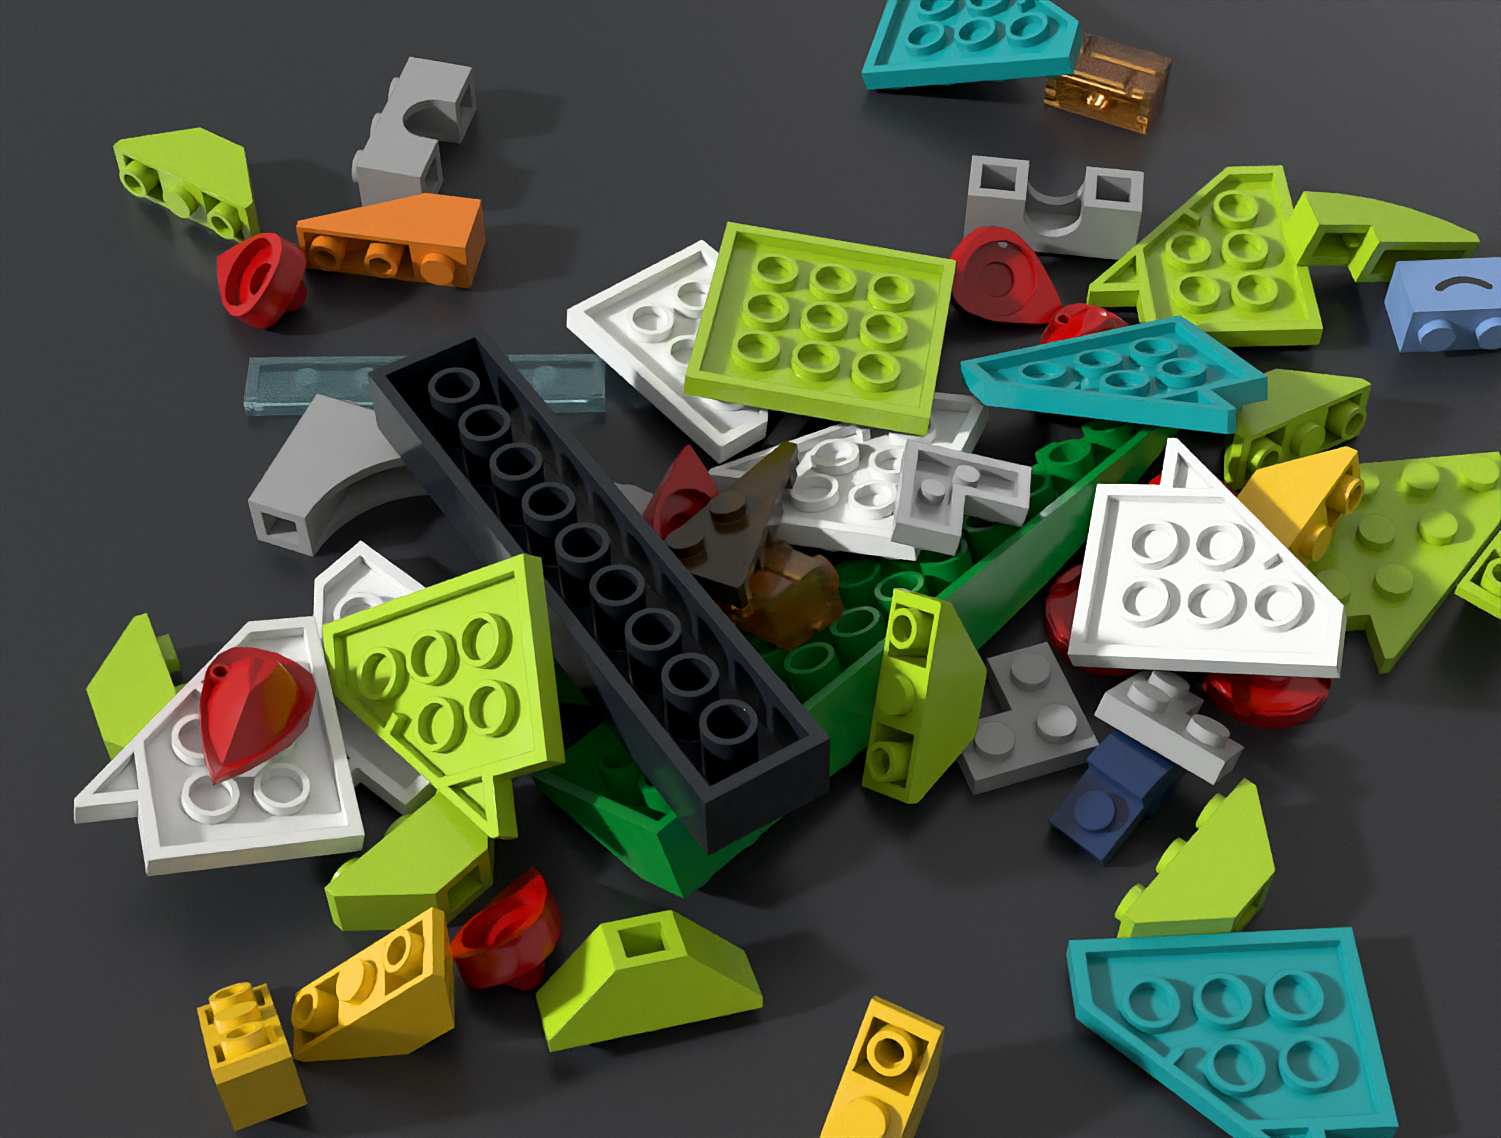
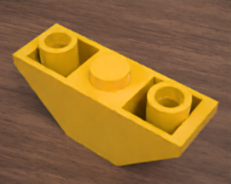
M1345 446L1257 469L1239 493L1237 499L1307 567L1310 561L1317 562L1322 558L1329 546L1334 527L1344 514L1351 515L1362 499L1365 483L1360 477L1358 451Z
M431 907L297 991L291 1011V1022L294 1027L293 1059L303 1062L407 1055L455 1027L454 960L444 911Z
M249 982L227 986L209 997L210 1004L197 1008L211 1072L234 1132L307 1104L288 1043L266 983L252 988Z
M874 996L868 1006L820 1138H914L938 1076L945 1027L878 996Z

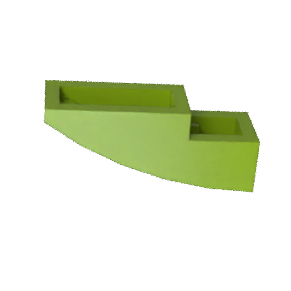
M1304 191L1281 231L1296 266H1348L1355 282H1391L1397 261L1471 258L1481 243L1477 234L1411 208L1371 198Z

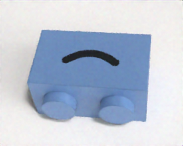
M1501 257L1397 261L1384 303L1399 352L1492 350L1501 348Z

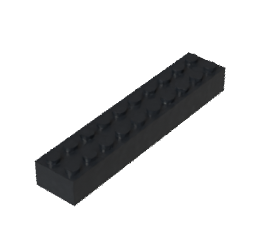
M480 325L368 372L378 429L482 564L486 567L520 554L541 557L553 656L707 856L830 791V737Z

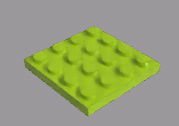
M727 222L685 375L684 395L927 436L957 260Z

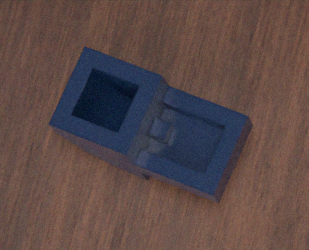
M1118 729L1110 733L1086 759L1089 768L1048 819L1050 826L1104 867L1144 817L1148 820L1153 817L1188 772L1187 769Z

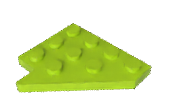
M1283 165L1226 167L1092 282L1088 289L1087 304L1097 307H1137L1140 324L1181 315L1225 347L1319 345L1323 325L1308 266H1296L1281 233L1294 210Z
M1499 452L1359 464L1360 477L1364 480L1365 488L1358 507L1351 515L1344 514L1332 530L1331 540L1325 554L1317 562L1310 561L1306 568L1344 605L1347 616L1346 631L1365 630L1379 674L1390 672L1501 528V455Z
M520 554L322 625L325 662L333 695L490 838L505 840L518 838L512 778L566 763L541 557Z

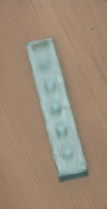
M506 355L553 412H605L606 362L599 355ZM406 356L250 357L243 401L247 416L304 415L316 394L340 401H352L364 408L374 410L368 372Z

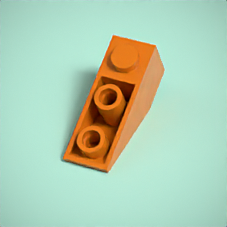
M422 193L300 220L296 225L299 245L306 255V268L469 289L471 288L486 242L482 202L480 199Z

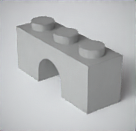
M409 57L400 77H394L390 84L388 102L383 112L376 113L373 118L370 138L364 150H358L353 159L352 179L354 183L359 184L362 207L422 193L438 194L443 183L438 141L461 144L477 109L472 67Z
M972 155L963 239L978 227L994 225L1016 232L1034 252L1115 260L1122 258L1136 245L1142 214L1144 172L1087 166L1084 183L1079 190L1068 196L1050 197L1037 192L1028 181L1029 161ZM998 242L1002 248L1007 246L1005 242Z

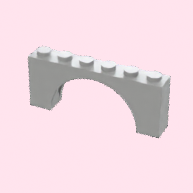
M316 394L248 499L258 540L314 557L327 539L354 517L387 502L429 494L378 429L374 410L364 408L352 401H340ZM614 482L643 516L654 494L634 485H622Z

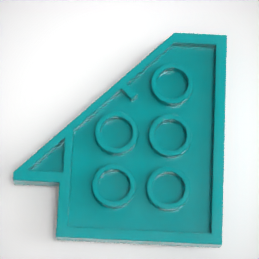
M888 0L861 74L867 90L887 88L896 90L905 87L927 85L949 86L956 83L979 81L1001 82L1008 79L1031 77L1053 78L1060 75L1074 74L1084 38L1079 21L1050 0Z
M1181 315L961 361L962 385L986 406L1221 434L1235 433L1236 415L1243 408V405L1265 401L1268 397V377Z
M1352 927L1069 940L1066 957L1076 1019L1233 1138H1393L1399 1125Z

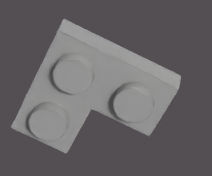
M907 439L901 459L891 542L912 546L920 550H930L955 556L961 539L963 514L978 517L989 522H1000L1022 527L1029 509L1032 467Z
M1048 642L987 658L986 677L1003 713L979 719L975 738L956 758L972 794L977 795L1087 763L1086 759L1099 743Z
M1144 669L1105 692L1094 716L1212 785L1233 770L1244 749L1242 745L1229 739L1230 732L1225 726L1214 719L1197 714L1204 700L1189 692L1190 685L1183 678L1168 670L1152 671Z

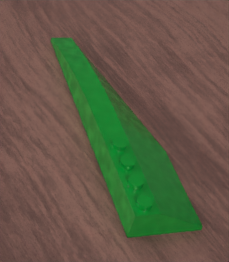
M1093 419L1082 425L1084 437L1081 439L1065 440L1059 443L1054 441L1035 452L1038 463L1031 466L1029 509L1022 527L1000 522H989L978 517L963 514L961 539L955 556L930 550H921L916 561L904 559L890 560L882 556H873L870 559H855L850 562L844 560L824 572L827 579L826 584L800 598L799 594L791 590L770 602L773 614L750 626V623L744 618L733 623L830 737V777L839 769L847 766L854 756L868 746L894 588H904L952 603L973 645L978 650L1055 575L1088 539L1097 484H1135L1166 447L1167 439L1173 438L1179 428ZM602 722L564 752L566 763L540 770L532 776L539 790L635 874L683 899L694 890L705 885L713 874L743 849L754 844L762 833L779 820L777 819L707 856L605 722Z

